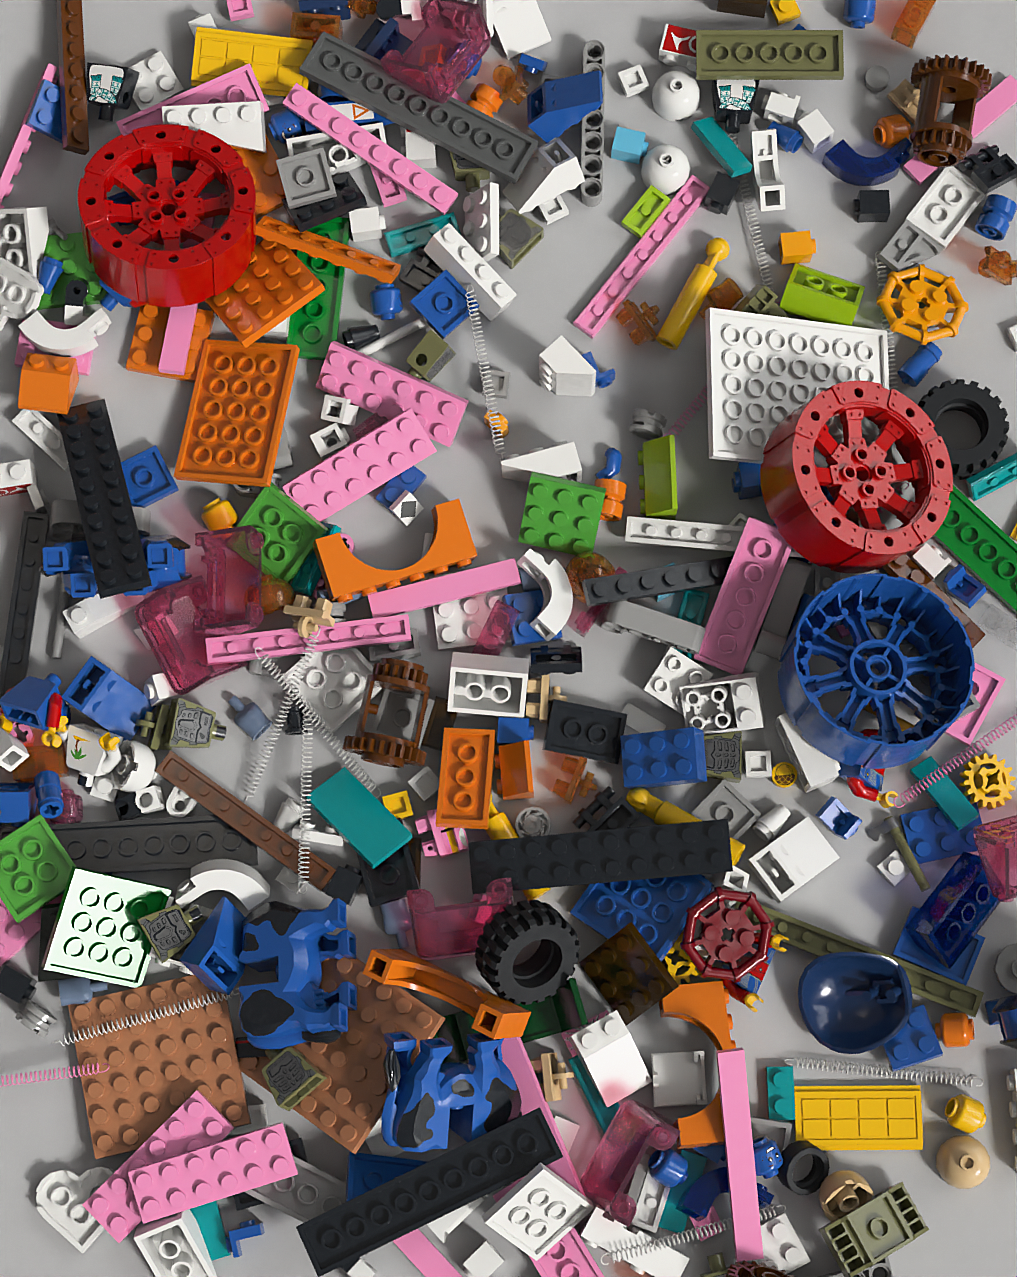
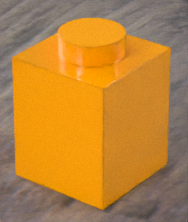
M810 230L780 233L778 246L781 265L809 263L811 261L812 255L816 253L815 239H811Z

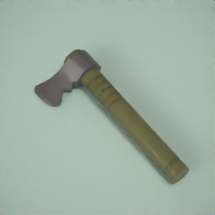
M889 816L884 819L882 824L868 829V835L875 842L879 840L881 834L890 833L921 892L931 888L901 833V826L896 817Z

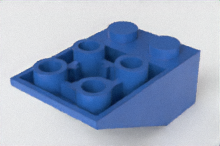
M597 70L547 81L527 95L528 127L548 143L554 138L560 137L572 125L578 124L591 111L597 110L603 103L601 72Z
M92 656L61 696L63 700L109 732L122 736L123 741H131L141 728L135 725L136 719L144 720L146 712H152L156 707L151 706L150 700L146 698L142 691Z
M224 896L179 960L209 990L230 995L242 977L246 965L239 961V955L243 946L241 934L242 921L245 919V916Z

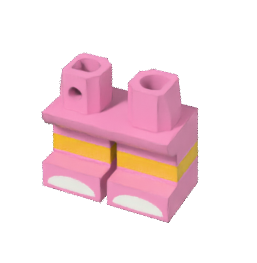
M437 809L426 811L427 815L414 820L418 834L433 831L435 839L421 843L425 857L440 855L443 858L469 851L468 839L464 828L436 827Z

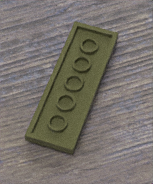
M696 30V80H843L844 77L843 30Z

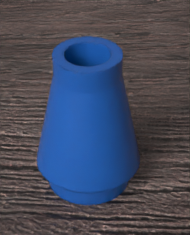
M775 121L767 128L776 129L777 143L785 152L795 153L803 143L804 137L800 135L798 130L781 125Z
M44 256L43 262L40 261L38 282L43 285L44 293L50 295L64 269H62L63 262Z

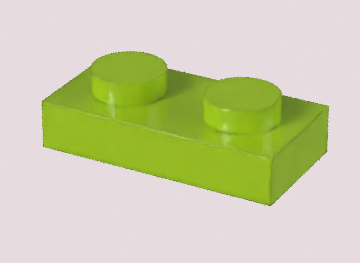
M651 185L621 221V225L641 239L670 203L671 199Z

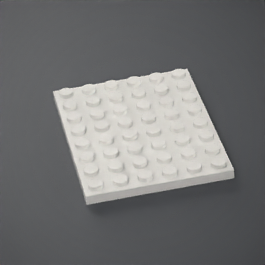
M717 308L705 310L708 445L710 459L763 463L765 445L777 425L817 394L835 384L856 380L870 381L883 384L882 387L889 390L887 331ZM840 415L829 418L825 424L829 428L828 432L838 444H842L843 426L840 421ZM863 417V420H861L862 438L865 439L868 446L879 434V429L876 424ZM891 445L886 452L887 456L884 462L892 463ZM814 446V464L817 467L827 468L828 464L825 461V457Z

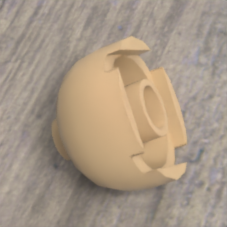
M956 1135L947 1139L939 1147L936 1155V1168L948 1185L958 1189H971L980 1185L987 1177L990 1170V1156L985 1146L979 1140L967 1135Z
M852 1170L833 1172L821 1183L819 1190L821 1208L830 1221L845 1216L870 1201L872 1196H874L873 1190L863 1176Z

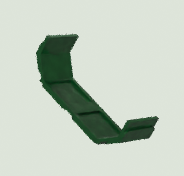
M569 978L563 988L559 987L555 995L552 997L548 995L542 1002L536 1003L532 1001V1004L529 1005L516 1004L531 1012L524 1033L520 1037L522 1043L588 1024L575 978ZM465 1011L443 1016L446 1019L433 1038L443 1037L453 1045V1048L442 1064L468 1060L467 1049L469 1044L467 1034L480 1033L472 1029L475 1019Z

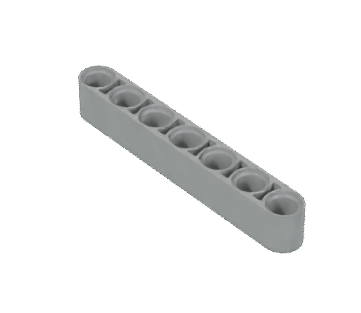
M590 40L583 49V74L599 70L602 74L603 94L601 106L582 118L581 171L585 182L581 183L580 197L582 203L588 207L597 206L601 202L603 194L605 46L599 40ZM597 53L600 56L593 58L590 57L589 54ZM593 120L598 122L599 124L596 126H590L587 124V122ZM594 143L598 147L596 149H589L587 145ZM589 166H594L598 170L595 172H589L586 170V168ZM589 189H594L598 193L595 195H588L586 191Z

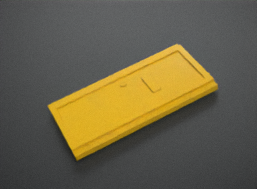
M197 27L191 86L197 87L250 63L263 95L287 97L296 83L308 90L309 78L299 74V68L312 50L313 40Z
M920 1085L794 1086L795 1142L808 1141L821 1150H923Z

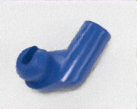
M615 448L606 450V467L595 474L597 479H611L620 472L622 455L619 450Z

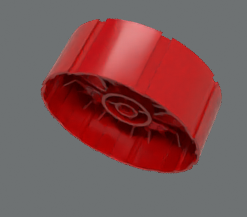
M159 124L140 127L132 130V133L123 136L121 134L106 143L84 169L85 175L80 179L78 187V206L84 249L89 263H92L95 273L107 286L117 293L133 301L145 302L152 306L180 307L206 301L205 299L213 295L217 296L227 290L242 276L249 266L251 254L255 251L256 246L255 185L249 168L243 164L242 157L220 138L200 129L198 131L190 130L189 126ZM173 166L184 167L194 172L186 182L183 181L176 186L175 180L172 178L171 168ZM149 168L157 169L156 187L147 183L144 184L134 174ZM215 178L225 185L226 192L221 193V196L205 200L198 198L204 187ZM116 185L121 190L124 189L136 202H132V205L113 203V201L107 200V192H110L112 187ZM229 215L219 229H212L201 223L205 218ZM110 223H133L138 228L129 235H122ZM188 239H193L200 243L183 249L179 246V244ZM150 242L164 245L165 249H149L144 246ZM169 259H178V261L172 263Z
M847 381L835 384L825 391L823 390L777 425L763 451L764 459L760 468L761 490L771 520H774L781 536L796 552L820 567L830 568L834 572L847 574L870 572L915 549L937 532L945 520L951 503L949 500L950 492L953 491L951 461L942 437H938L933 428L935 427L934 423L907 396L893 388L890 390L883 388V384L876 382ZM840 415V421L843 426L842 444H838L828 432L829 428L825 424L829 418ZM863 417L872 421L879 429V434L868 446L865 439L862 438L861 420H863ZM893 443H895L896 449L903 461L906 462L905 464L893 465V463L884 462L887 456L886 452ZM814 446L825 457V461L828 464L827 468L817 467L814 464ZM902 481L911 482L915 491V502H908L894 493L895 490L890 484ZM820 486H827L829 493L834 498L831 503L826 499ZM878 507L886 509L897 516L896 518L903 524L897 528L887 530L885 524L881 523L876 509ZM849 508L854 509L858 513L863 528L846 518L845 514Z

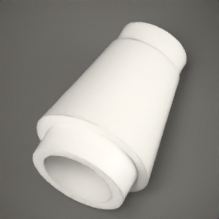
M288 797L286 801H282L273 825L287 833L301 819L299 816L302 814L299 811L302 810L300 808L302 804L291 797Z
M779 804L755 821L754 832L766 842L770 839H775L790 816L789 810L782 804Z

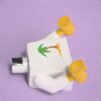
M61 716L59 728H56V732L63 742L66 764L68 767L80 771L77 784L91 787L94 776L109 774L122 760L119 748L123 737L86 723L70 724L68 726L66 725L68 718Z

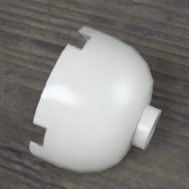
M683 71L664 73L658 78L653 87L652 102L654 110L661 118L668 121H675V119L686 120L696 112L699 106L700 90L698 84L690 74Z
M663 144L655 146L648 151L642 162L641 176L643 183L647 188L651 185L665 195L677 193L689 178L690 166L688 158L680 148L674 145Z
M124 740L119 748L122 760L110 772L111 783L115 789L125 792H136L146 788L152 779L156 778L157 773L155 770L158 765L156 764L153 751L148 746L138 741Z

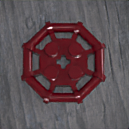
M718 886L714 887L713 892L694 906L687 908V918L680 948L686 952L695 965L700 977L733 980L734 983H737L763 961L767 962L772 927L775 924L774 920L769 918L756 899L754 892L728 890ZM724 900L741 903L738 908L725 907ZM714 903L717 904V908L705 917L701 915L703 911ZM748 907L751 908L759 922H750L745 914ZM698 919L702 921V931L701 933H699L698 938H694L696 922ZM724 928L727 930L732 929L733 933L729 940L721 939L724 935L722 931ZM761 929L758 949L756 950L752 947L755 940L754 931ZM702 945L707 952L708 957L705 961L696 950V946ZM748 951L754 954V956L737 968L736 960ZM715 960L728 962L730 969L712 967Z

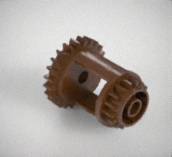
M945 54L944 58L935 55V59L927 56L926 60L919 59V63H914L911 73V84H914L916 89H920L915 125L911 130L910 140L913 143V153L917 154V158L922 163L934 167H951L957 165L959 160L962 161L966 157V153L972 147L973 142L971 131L977 98H983V94L987 95L991 88L992 74L989 73V69H984V64L977 65L976 60L969 62L967 57L959 59L958 55L950 58L947 54ZM940 102L955 104L952 124L936 122Z
M381 658V663H374L372 674L367 675L355 736H345L343 750L361 755V760L382 766L404 768V764L424 766L427 752L418 749L430 687L426 686L428 674L423 672L424 667L422 665L392 658ZM374 686L420 695L411 741L383 734L364 732L368 713L377 715L379 705L370 703Z

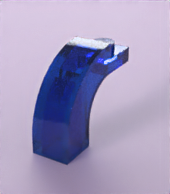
M905 137L884 155L865 157L856 153L842 139L825 153L822 164L835 177L846 183L856 186H875L883 184L898 175L900 165L910 156L909 152L912 143Z
M727 1167L714 1169L694 1180L683 1192L675 1209L697 1221L705 1219L715 1198L719 1194L729 1193ZM757 1183L759 1208L763 1209L771 1204L774 1195L767 1192V1187Z

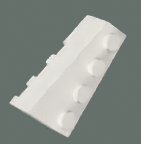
M261 101L162 106L163 124L189 126V129L194 131L200 129L220 138L230 146L267 153L264 105Z
M383 122L361 126L387 144ZM324 133L286 139L289 156L324 147L332 178L367 163Z
M596 1204L580 1231V1235L584 1237L583 1242L594 1248L600 1246L607 1250L606 1253L612 1254L613 1251L617 1252V1250L621 1251L622 1248L625 1250L627 1248L629 1260L626 1258L625 1251L622 1250L624 1260L631 1263L629 1268L641 1275L647 1272L654 1277H681L690 1260L688 1256L666 1245L665 1249L661 1241H659L662 1247L660 1250L658 1241L655 1240L656 1238ZM654 1240H655V1245H656V1247H657V1252H656L655 1249H654V1245H653ZM649 1242H650V1246H651V1248H652V1253H651L650 1250H649V1245H648ZM640 1244H641V1249H642V1252H643V1256H642L641 1253H640V1248H639ZM643 1244H645L648 1254L645 1253ZM635 1246H636V1250H637V1252H638V1257H637L636 1254H635V1249H634ZM629 1248H631L634 1258L631 1257ZM618 1251L617 1255L621 1261V1253ZM613 1252V1258L617 1261L616 1254Z

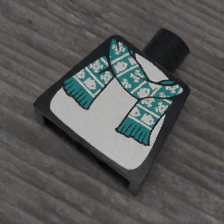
M87 62L88 103L100 106L98 120L113 122L115 109H129L140 72L128 67Z
M760 80L712 81L711 92L715 120L719 123H726L725 131L727 133H739L740 124L750 123Z

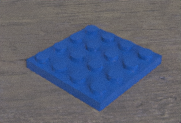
M699 874L589 884L570 913L606 939L611 938L632 922L659 960L662 961L685 929L687 908H691L706 897L714 885Z

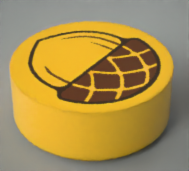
M780 762L774 766L771 780L777 787L788 788L795 783L797 770L791 763Z

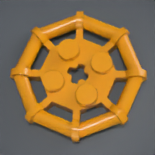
M919 264L917 267L899 272L891 271L887 275V281L880 296L876 298L877 305L881 307L890 325L889 329L893 333L898 332L919 341L920 345H927L928 342L946 337H955L958 334V328L964 314L969 310V305L962 298L955 284V279L952 276L947 277L926 268L925 264ZM917 277V280L911 281L910 284L906 285L903 280ZM924 278L941 284V286L936 287L924 281ZM894 288L900 292L898 299L890 297ZM946 290H948L954 303H948ZM917 302H922L926 304L927 307L925 306L923 309L919 308V303ZM892 308H896L897 311L899 309L901 313L900 318L896 317ZM954 313L951 321L948 323L944 319L945 314ZM933 325L940 328L930 332L927 330L929 326Z

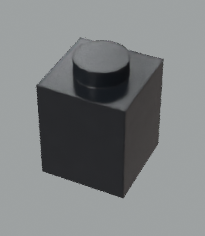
M717 172L707 193L704 206L708 207L715 214L722 213L727 215L738 192L740 181Z
M859 190L857 199H853V214H857V223L887 222L890 215L889 190Z
M346 864L345 868L338 866L325 894L333 899L339 898L346 905L351 906L363 882V877L359 875L360 870Z
M5 965L0 973V993L20 1004H24L28 999L31 1000L37 990L35 987L37 981L16 968Z

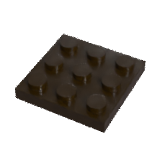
M632 922L579 962L614 1011H618L625 1026L679 987Z

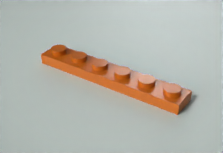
M264 215L256 224V235L261 236L267 241H275L289 249H297L311 257L321 258L330 261L333 265L352 269L355 273L374 277L380 282L392 284L400 272V264L309 231L300 233L297 227Z

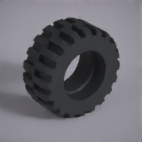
M956 379L954 384H951V381L948 380L942 382L940 387H932L926 395H923L918 403V406L928 415L934 425L940 414L952 410L967 413L977 422L981 438L975 447L962 450L952 448L945 443L951 461L953 479L955 476H959L960 480L968 479L970 475L974 476L989 468L1002 452L1008 439L1006 433L1009 431V422L1005 421L1008 414L1005 408L1000 409L999 405L1002 401L999 397L995 396L993 398L990 395L992 390L986 386L984 389L977 387L978 382L971 381L970 384H965L964 379Z
M526 900L519 901L515 906L510 904L504 907V911L494 914L492 916L493 920L485 924L483 927L484 933L479 935L477 940L479 947L475 949L476 966L480 975L500 998L514 1004L529 1005L532 1004V1001L539 1003L544 1001L548 995L550 997L557 993L556 990L559 987L563 988L567 984V978L573 975L575 971L574 964H578V951L580 950L577 933L550 904L540 902L539 900H529V903ZM541 939L537 951L528 960L521 964L513 965L517 955L525 946Z

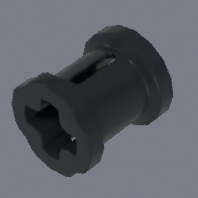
M305 707L286 708L289 710V713H285L287 715L285 735L304 734L302 732L304 729L302 721L305 719L302 718L304 716L302 710Z

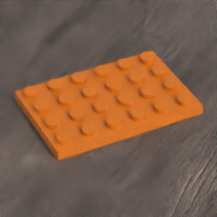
M205 339L174 472V477L177 480L270 487L300 351L297 345L254 342L247 348H244L239 341Z

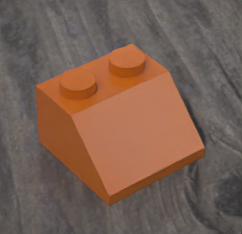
M27 353L21 369L18 408L68 414L79 382L77 359Z
M529 740L499 746V753L494 754L495 769H501V779H496L497 793L503 794V801L534 798Z

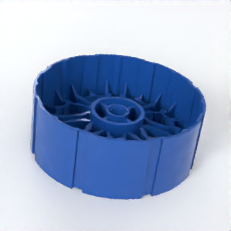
M880 573L851 576L832 584L825 592H820L808 605L788 636L779 662H781V667L778 671L780 697L789 719L794 726L797 725L802 731L801 735L818 751L838 762L850 766L854 764L862 765L863 768L867 769L899 766L918 758L925 749L928 751L960 716L970 698L974 684L972 677L975 671V662L971 642L961 621L949 610V606L935 593L914 581ZM899 619H903L906 622L905 627L897 623ZM866 622H875L888 627L887 630L889 632L882 640L875 639L874 636H871ZM844 625L845 629H848L852 636L853 646H845L830 639V636L824 633L830 628ZM904 638L916 647L920 656L908 658L904 656L899 650L901 641ZM811 654L816 656L820 654L836 661V665L840 669L822 676H810L807 664ZM870 668L877 669L880 675L874 674ZM920 674L929 676L931 696L923 695L911 685L907 678L910 675ZM838 689L840 691H850L847 704L835 719L820 707L821 703L817 698L821 697L824 693ZM895 701H902L915 711L914 715L920 721L913 728L910 727L901 731L893 705ZM868 703H870L873 712L876 711L879 724L878 735H871L870 737L863 736V733L853 730L856 718Z

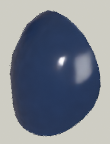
M837 952L820 956L805 967L799 979L798 1003L805 1025L820 1044L838 1053L860 1054L885 1044L905 1026L912 1009V989L905 970L898 962L891 958L863 952Z

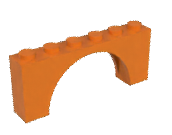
M455 499L433 507L431 512L434 531L431 545L421 560L404 569L381 570L363 563L349 551L340 533L315 539L312 545L330 602L338 600L339 604L348 602L356 594L362 593V596H368L376 593V589L386 586V589H392L400 586V582L410 579V582H416L424 579V575L433 572L434 576L448 572V568L457 565L458 569L472 565V561L478 555L460 500Z
M371 949L362 973L382 984L414 989L442 999L462 1009L475 1019L472 1029L492 1039L522 1037L531 1014L530 1011L508 1000H504L498 995L403 949Z
M723 981L680 984L679 987L659 1001L660 1017L678 1018L697 1026L711 1039L717 1051L736 1048L735 1040H731L730 1037L733 1021L731 1014H727L726 1004H729V992L727 988H724ZM719 1088L707 1107L691 1116L678 1118L674 1122L677 1149L725 1145Z

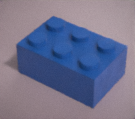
M689 727L620 736L624 787L630 789L636 787L654 788L707 782L703 730Z

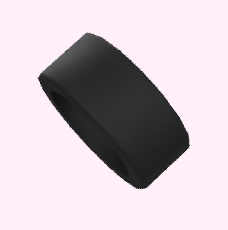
M796 1141L789 1144L781 1152L784 1162L778 1168L779 1173L777 1177L780 1182L798 1195H809L816 1192L828 1176L830 1168L828 1157L824 1151L808 1141ZM811 1154L813 1164L809 1174L802 1180L793 1181L792 1174L797 1161L803 1156Z

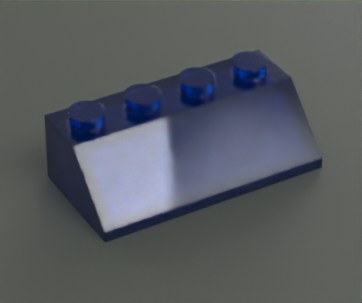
M963 851L905 929L918 947L943 966L951 969L1008 891L986 857Z

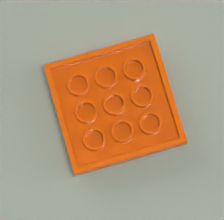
M263 239L256 244L255 251L251 254V262L242 276L227 290L217 296L213 295L205 299L206 301L204 302L244 348H247L325 291V288L289 248L275 241Z

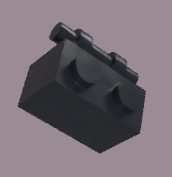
M608 786L602 793L599 791L594 796L595 800L586 809L582 808L578 812L579 816L572 823L578 829L585 823H588L591 826L588 831L630 828L639 819L640 814L623 797L613 804L609 799L615 794V791ZM603 806L607 812L597 821L593 815Z

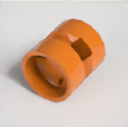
M479 83L470 95L471 100L466 101L465 104L493 118L492 113L498 112L504 99L492 87Z
M596 479L594 486L606 488L600 520L621 521L623 505L620 501L625 499L627 485L613 479Z

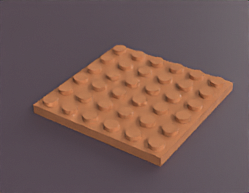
M344 957L339 960L328 958L321 962L323 977L320 989L331 993L342 982L349 981L357 987V1011L348 1010V1032H341V1037L330 1044L304 1042L291 1046L300 1051L327 1077L292 1109L349 1151L356 1154L381 1117L386 1100L388 1086L384 1076L383 1061L386 1055L387 1044L384 1040V1034L405 1031L417 1039L416 1047L411 1055L413 1066L415 1059L420 1053V1040L433 1039L446 1018L399 986L382 984L362 974L366 964L358 958L348 959ZM268 1057L240 1058L241 1072L271 1093L262 1073V1069L270 1062V1059Z
M195 975L94 997L87 1004L68 1005L72 1030L76 1039H79L77 1030H79L82 1039V1029H84L87 1038V1027L91 1036H93L92 1026L96 1033L93 1038L89 1035V1039H80L79 1042L75 1040L80 1075L83 1074L82 1065L85 1068L84 1073H88L87 1064H89L90 1074L81 1076L95 1159L98 1160L136 1151L197 1090L235 1128L251 1124L239 1058L237 1057L236 1041L228 1000H225L223 997V1001H220L218 998L216 1003L213 999V1004L209 1002L206 1005V994H208L212 1002L211 992L217 1001L216 991L209 990ZM218 992V995H219L220 999L222 1000V995H221V993ZM202 995H203L204 1000H205V1002H206V1004L204 1003V1006H203V1007L201 1006V1005H203ZM197 996L201 1003V1005L199 1004V1008H196V1006L198 1007ZM192 998H194L196 1006L194 1005V1009H191V1007L193 1008ZM187 999H189V1002H190V1004H191V1007H190L189 1011H187L186 1008H185V1011H184L183 1000H184V1003H185V1005H186V1007H187V1009H188V1000H187ZM178 1002H179V1003H180V1006H181V1008H182V1010H183L184 1012H182L181 1009H180V1013L178 1014V1013L176 1012V1010H175V1015H173V1014H174V1006H173V1003L175 1004V1007H176L177 1011L179 1012V1006H178ZM168 1005H170V1008H171V1010H172V1012H173V1014L171 1013L170 1016H168V1015H169V1006H168ZM163 1006H165V1009L168 1013V1015L166 1014L165 1018L163 1017L165 1015ZM159 1007H160L161 1012H162V1014H163V1016L161 1015V1018H160ZM154 1008H155L156 1013H157V1015H158L159 1018H157V1016H156V1020H153L152 1017H151V1021H148V1020H147L146 1023H144L143 1021H142V1023H141L140 1013H141V1015H142L143 1020L145 1021V1011H146L147 1017H148V1019L150 1020V1012H149V1010H151V1014H152L153 1018L155 1019V1012H154ZM135 1014H136V1016H137L138 1021L141 1023V1024H139V1023L137 1022V1025H136V1026L134 1025V1024H136ZM130 1015L132 1016V1019H133V1022H134V1024L132 1023V1027H130V1026H131V1018H130ZM125 1017H127V1020H128V1023H129V1025L127 1026V1028H124V1026L126 1027V1018H125ZM120 1018H122V1021H123L124 1026H123L122 1030L119 1029V1027H118V1030H117L116 1019H117V1022H118V1024H119V1026H120V1028H121L122 1025H121V1019H120ZM111 1020H112L113 1025H114V1027H115V1029H116L117 1031H115L114 1028H113V1032H110L109 1029H108V1034H106V1033H107V1024H106V1022L108 1023V1026H109L110 1030L112 1031V1024H111ZM102 1023H103V1027H104V1029H105V1031H106V1033L104 1032L103 1035H101V1034H102V1025H101ZM97 1025H98V1028H99V1030H100V1032H101V1034L99 1033V1035H98ZM92 1063L94 1064L95 1073H97L96 1063L99 1064V1072L96 1075L92 1074Z

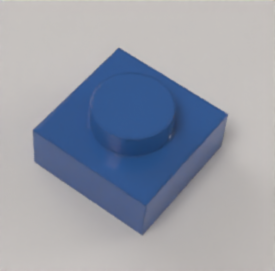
M523 53L519 60V63L525 65L523 70L537 74L538 70L545 72L548 64L545 61Z

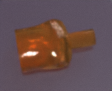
M726 278L721 284L708 291L707 299L709 304L699 312V315L705 320V310L708 308L731 310L744 297L742 291L731 278Z

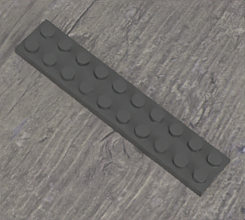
M324 31L299 68V74L513 184L517 182L538 147L539 141Z

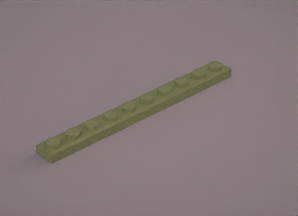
M736 902L734 908H738L741 902ZM762 906L769 918L774 920L775 926L772 927L771 935L781 934L789 939V941L783 939L780 942L818 957L837 952H863L891 958L898 962L905 970L910 981L912 994L958 1012H964L973 1018L976 1017L984 992ZM748 907L745 914L750 922H759L751 908Z

